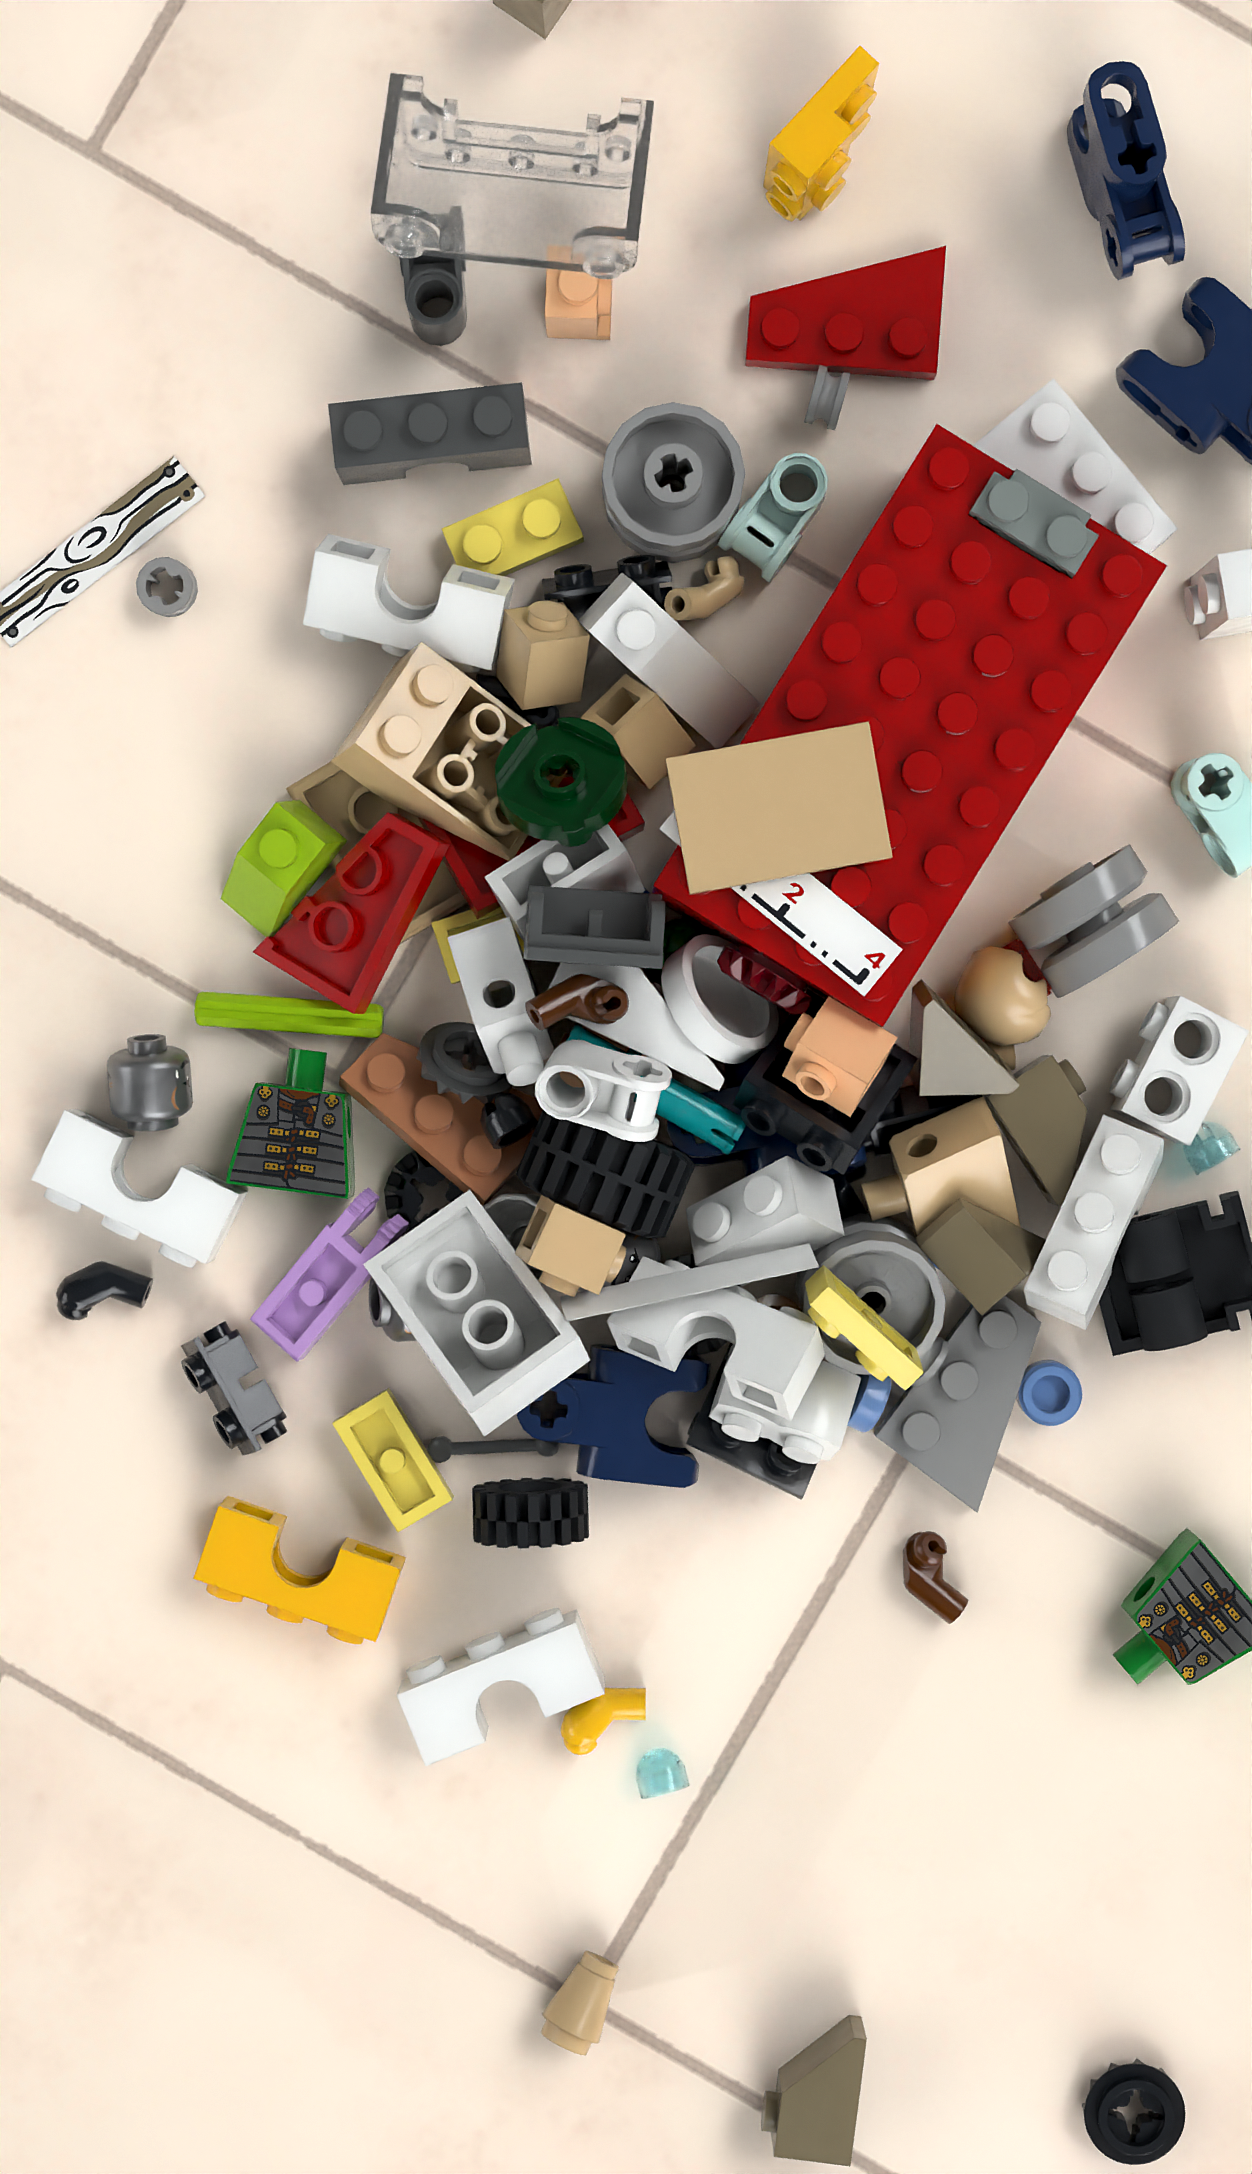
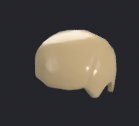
M992 946L973 952L956 987L954 996L956 1012L976 1034L987 1042L1000 1046L1029 1042L1039 1037L1051 1017V1010L1047 1005L1046 981L1042 979L1038 982H1033L1025 977L1021 954L1014 950Z

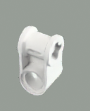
M573 1039L563 1042L553 1051L536 1081L535 1096L540 1107L547 1114L557 1119L568 1120L603 1130L623 1140L645 1142L653 1140L657 1136L659 1121L655 1114L661 1090L669 1087L672 1072L666 1065L655 1059L640 1055H628L591 1044L584 1040ZM559 1072H571L577 1075L582 1080L584 1087H572L566 1084L561 1079ZM635 1093L637 1094L636 1102H634Z

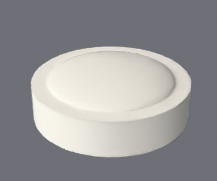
M699 935L673 952L663 965L661 980L666 1004L681 1031L698 1049L715 1060L724 1063H742L767 1047L778 1032V1008L721 971L717 960L724 945L737 951L738 947L719 936Z

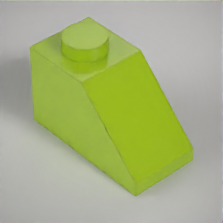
M302 801L276 802L237 852L220 899L265 937H273L291 915L290 912L301 902L348 840Z

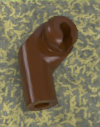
M576 974L525 1002V1008L534 1026L543 1031L567 1016L597 1024L608 1025L614 1023L626 1014L629 1008V999L624 989L612 982L586 974Z
M932 1531L915 1533L907 1540L903 1549L904 1586L910 1594L948 1624H951L968 1604V1598L943 1579V1555L947 1553V1545L944 1539Z

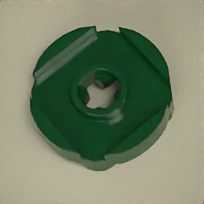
M575 717L557 718L558 726H547L540 730H537L536 723L514 734L504 745L497 757L495 779L500 809L503 815L517 829L534 838L558 841L561 845L567 847H577L585 844L592 837L593 832L607 825L615 817L625 800L628 782L626 766L621 757L620 748L615 738L607 730L585 719ZM566 770L573 771L572 784L560 788L551 787L550 781L547 779L550 774L560 777Z

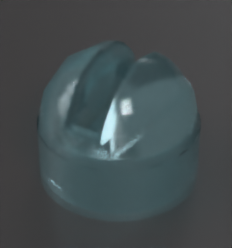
M1202 1122V1129L1207 1139L1202 1141L1199 1135L1196 1134L1190 1146L1183 1145L1187 1161L1196 1175L1211 1169L1241 1150L1233 1135L1219 1123Z
M654 1748L644 1754L637 1766L636 1781L641 1799L668 1794L690 1786L683 1761L669 1749Z

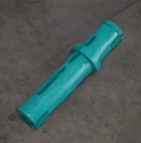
M578 1023L575 1024L569 1038L567 1037L566 1041L573 1039L584 1040L591 1044L628 1055H642V1053L631 1048L625 1052L582 1028V1025ZM672 1077L669 1087L661 1090L656 1114L719 1148L722 1153L728 1155L735 1145L733 1141H738L746 1126L740 1115ZM635 1093V1097H634V1102H636V1098H637V1094H636V1093Z

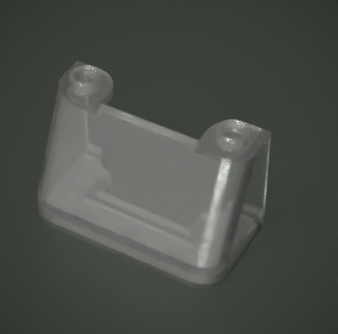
M390 73L370 212L373 234L376 240L389 253L401 258H416L420 255L585 272L599 279L616 278L635 266L638 258L650 171L654 101L621 97L619 113L610 122L601 124V115L588 114L586 133L460 120L458 100L444 99L443 108L432 103L424 95L423 76Z

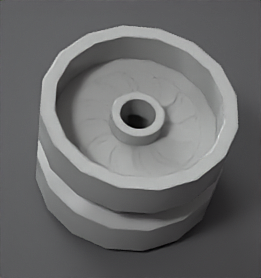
M671 402L644 408L620 426L606 449L602 470V494L608 522L625 545L640 555L655 556V560L667 561L669 563L700 558L718 545L723 533L738 513L745 478L740 446L726 425L701 407ZM669 478L678 479L684 485L683 490L679 492H672L670 484L662 488L660 486Z
M1130 844L1094 865L1091 862L1083 865L1040 894V900L1008 922L1025 949H1041L1064 935L1069 942L1044 960L1040 969V973L1057 998L1081 988L1118 966L1160 938L1179 922V919L1162 893L1146 894L1121 908L1118 901L1140 886L1148 872Z
M859 1213L841 1219L845 1236L813 1251L819 1268L824 1265L911 1343L917 1349L920 1358L932 1347L943 1327L946 1298L934 1264L919 1248L913 1230L893 1218L884 1217L871 1221L869 1214ZM819 1268L797 1272L796 1292L801 1312L809 1316L807 1311L811 1306L805 1282ZM819 1328L825 1351L824 1357L829 1363L853 1374L872 1375L855 1356L858 1348L844 1335L840 1334L836 1339H833Z

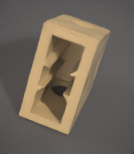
M984 1096L894 1135L888 1144L896 1174L860 1184L871 1221L906 1211L916 1237L959 1198L1021 1227L1002 1136Z

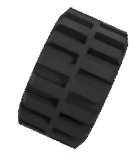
M543 1110L516 1175L531 1190L566 1207L639 1236L662 1238L666 1237L696 1165L687 1154L658 1140L653 1139L645 1142L623 1140L603 1130L568 1120L557 1119Z

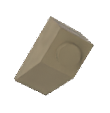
M1042 1055L1014 1073L1020 1086L1011 1094H986L982 1096H984L995 1122L1047 1202L1058 1206L1064 1202L1073 1180L1088 1110L1079 1095L1086 1091V1087L1068 1060L1064 1059L1057 1063L1053 1055Z
M848 2015L778 2069L776 2092L765 2091L761 2115V2131L771 2132L774 2157L851 2166L867 2042L861 2016Z

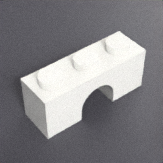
M328 534L317 547L314 553L303 625L319 628L322 636L334 641L354 642L357 638L380 643L384 651L403 657L420 642H423L462 672H478L481 668L492 669L499 655L504 609H509L515 579L453 564L442 581L439 600L430 605L415 606L402 601L390 588L387 579L389 548Z
M79 1109L64 1110L31 1180L47 1187L44 1194L46 1199L75 1212H79L82 1205L105 1215L101 1222L105 1228L133 1240H136L139 1233H142L162 1243L158 1252L181 1265L193 1268L197 1260L207 1264L216 1259L248 1191L234 1184H228L226 1180L193 1164L180 1167L171 1187L163 1196L154 1199L141 1196L129 1186L123 1170L126 1153L135 1136Z
M1103 1114L1024 1287L1027 1305L1084 1330L1087 1329L1111 1276L1113 1261L1123 1235L1133 1215L1138 1216L1161 1165L1164 1139Z
M643 1256L629 1282L691 1268L674 1260H667L662 1264ZM737 1285L614 1311L607 1320L618 1349L673 1372L676 1371L685 1352L698 1341L707 1338H721L735 1345L734 1350L723 1369L732 1396L790 1421L825 1355L819 1328L809 1316L791 1307H781L778 1311L758 1303L750 1292Z
M559 1608L541 1612L524 1622L527 1630L503 1639L501 1632L490 1633L467 1644L465 1649L468 1654L445 1663L442 1656H434L406 1670L408 1678L401 1681L397 1698L425 1766L485 1743L489 1726L481 1709L479 1697L487 1687L496 1682L511 1680L527 1686L536 1696L545 1718L605 1694V1678L577 1609L564 1615L561 1614Z

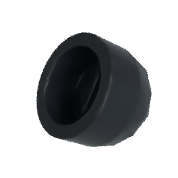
M501 1093L495 1096V1104L486 1103L482 1108L480 1119L483 1131L494 1149H501L516 1143L531 1133L538 1123L530 1107L520 1097L511 1093Z

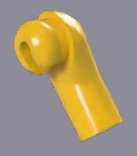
M605 1688V1694L571 1707L564 1715L560 1729L565 1747L573 1754L585 1755L596 1748V1740L613 1720H646V1688Z

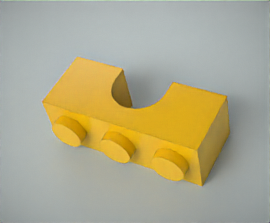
M227 1496L217 1508L193 1577L195 1580L208 1584L206 1588L208 1593L230 1602H242L243 1598L247 1597L267 1604V1613L283 1621L302 1623L303 1619L307 1618L328 1626L326 1632L330 1636L347 1643L362 1644L364 1638L376 1642L406 1557L347 1537L339 1550L334 1566L330 1570L319 1575H303L291 1569L281 1555L280 1537L287 1519L286 1515L231 1496Z

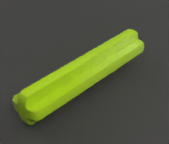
M202 991L197 995L194 1010L195 1021L198 1025L378 1038L382 1034L384 1025L383 1007L379 1004L371 1003L365 1014H353L329 1000Z

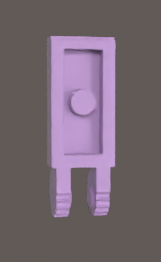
M370 1188L364 1189L350 1203L349 1207L345 1209L336 1222L325 1226L250 1319L296 1362L305 1358L371 1278L363 1264L397 1241L409 1225L404 1218L397 1214L392 1219H388L378 1229L377 1235H375L366 1248H363L349 1234L374 1211L376 1203L379 1201L380 1197Z

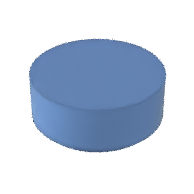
M1041 1360L1026 1368L1016 1399L1021 1410L1034 1422L1046 1426H1055L1068 1421L1076 1414L1082 1401V1387L1075 1373L1064 1364L1053 1360Z
M857 1374L861 1381L847 1426L863 1433L875 1426L889 1398L891 1390V1379L889 1376L884 1381H880L873 1375Z

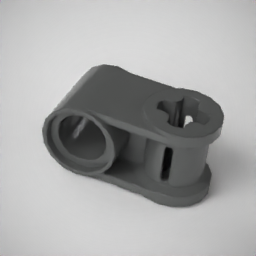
M452 212L449 220L411 223L407 216L397 217L399 260L401 273L404 277L405 301L413 331L421 340L430 345L443 346L450 344L461 336L467 322L464 281L466 252L461 212ZM435 297L445 298L452 302L453 306L450 311L438 318L427 317L420 312L423 304Z

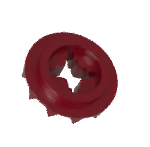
M740 944L737 951L724 945L717 963L721 971L731 979L792 1015L806 1013L814 1002V999L805 993L808 984L787 969L743 944Z

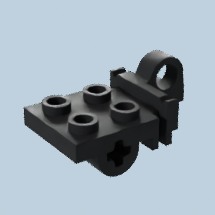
M1238 1191L1219 1195L1224 1214L1211 1217L1207 1200L1131 1219L1115 1255L1111 1276L1099 1300L1113 1356L1142 1349L1145 1351H1161L1177 1348L1200 1341L1211 1333L1228 1329L1231 1332L1240 1330L1236 1312L1249 1310L1252 1320V1241Z

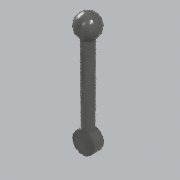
M438 1436L431 1440L427 1451L432 1460L438 1463L447 1461L451 1455L537 1451L542 1456L550 1457L558 1452L560 1443L539 1439L451 1442L445 1436Z

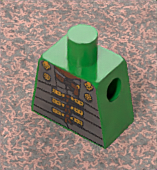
M289 1048L285 1085L264 1082L255 1083L227 1172L226 1183L345 1199L354 1196L355 1168L351 1095L344 1092L323 1090L327 1052Z
M1186 1528L1124 1599L1121 1607L1141 1631L1112 1655L1137 1685L1166 1661L1169 1662L1188 1685L1195 1684L1252 1651V1600L1201 1539Z

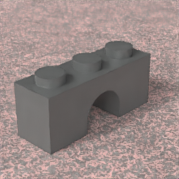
M522 382L328 404L335 469L343 485L406 478L407 470L435 463L464 464L468 466L469 471L532 465Z

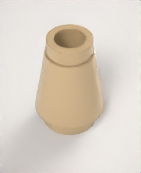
M585 1951L581 1961L576 1964L542 2013V2016L546 2019L541 2030L542 2035L568 2051L579 2055H587L591 2044H598L600 2041L615 1983L614 1978L619 1967L596 1953Z

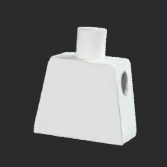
M510 917L447 937L477 1034L493 1072L498 1074L506 1073L508 1082L515 1086H526L535 1083L545 1067L543 1060L550 1058L555 1048L549 1029L546 1028L543 1031L537 1029L527 1014L525 1002L538 996L527 962L523 959V952ZM498 980H505L510 983L509 986L491 992L488 986Z

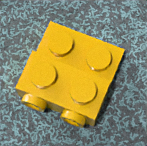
M861 46L851 54L769 143L763 187L767 190L765 196L774 210L788 221L792 222L795 218L801 220L813 206L819 211H823L833 202L846 184V180L842 175L852 161L848 156L850 144L869 123L871 115L867 111L877 96V92L873 87L879 62Z

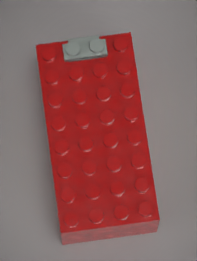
M936 424L740 743L742 745L869 722L893 857L891 859L810 874L903 950L868 993L863 996L732 888L689 895L682 850L679 845L655 881L652 894H662V901H665L667 907L687 919L699 922L715 933L716 936L730 941L737 947L743 944L787 969L808 984L805 991L810 990L824 1000L830 996L876 1025L883 1027L1167 565L1090 518V513L1017 468L1015 471L1011 470Z

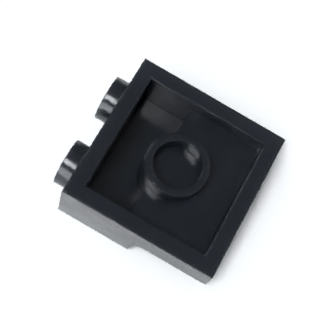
M807 990L806 994L813 998L814 1002L806 1011V1014L814 1018L826 1000ZM790 1014L744 1078L732 1105L742 1110L741 1118L752 1131L764 1136H771L776 1132L797 1145L798 1156L809 1167L818 1171H828L832 1167L844 1175L874 1130L880 1117L912 1071L918 1058L894 1044L878 1075L851 1117L823 1100L808 1097L796 1084L782 1076L793 1054L792 1051L784 1047V1043L802 1015Z

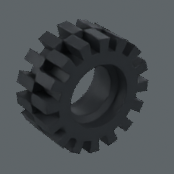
M549 1477L541 1479L521 1478V1480L502 1479L500 1482L489 1481L484 1482V1485L477 1484L472 1488L473 1539L476 1543H481L484 1546L497 1545L498 1548H508L511 1546H518V1549L529 1548V1546L546 1548L552 1547V1544L564 1546L570 1545L571 1542H582L584 1538L589 1537L588 1485L583 1481H572V1479L566 1478L554 1480V1478Z

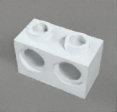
M1182 996L1167 997L1164 1005L1158 1002L1154 1003L1139 1030V1036L1146 1039L1134 1062L1126 1059L1112 1081L1109 1092L1115 1095L1116 1098L1110 1110L1176 1144L1190 1146L1249 1030ZM1185 1021L1193 1023L1201 1033L1199 1050L1188 1058L1181 1055L1174 1044L1175 1031ZM1157 1078L1165 1080L1172 1090V1102L1168 1109L1160 1114L1151 1112L1144 1100L1146 1087Z

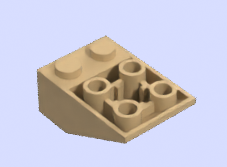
M420 642L394 664L331 762L381 799L507 861L515 857L528 836L517 829L503 815L497 797L495 764L500 751L507 741L518 731L531 724L423 642ZM568 770L560 777L550 774L547 779L550 781L551 787L557 788Z

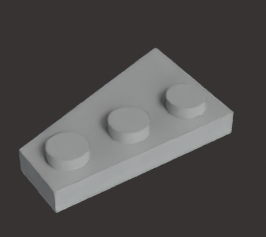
M1007 1296L1000 1299L983 1315L971 1304L944 1339L949 1343V1350L940 1368L925 1384L917 1388L910 1386L903 1393L876 1429L874 1435L978 1513L1041 1322Z

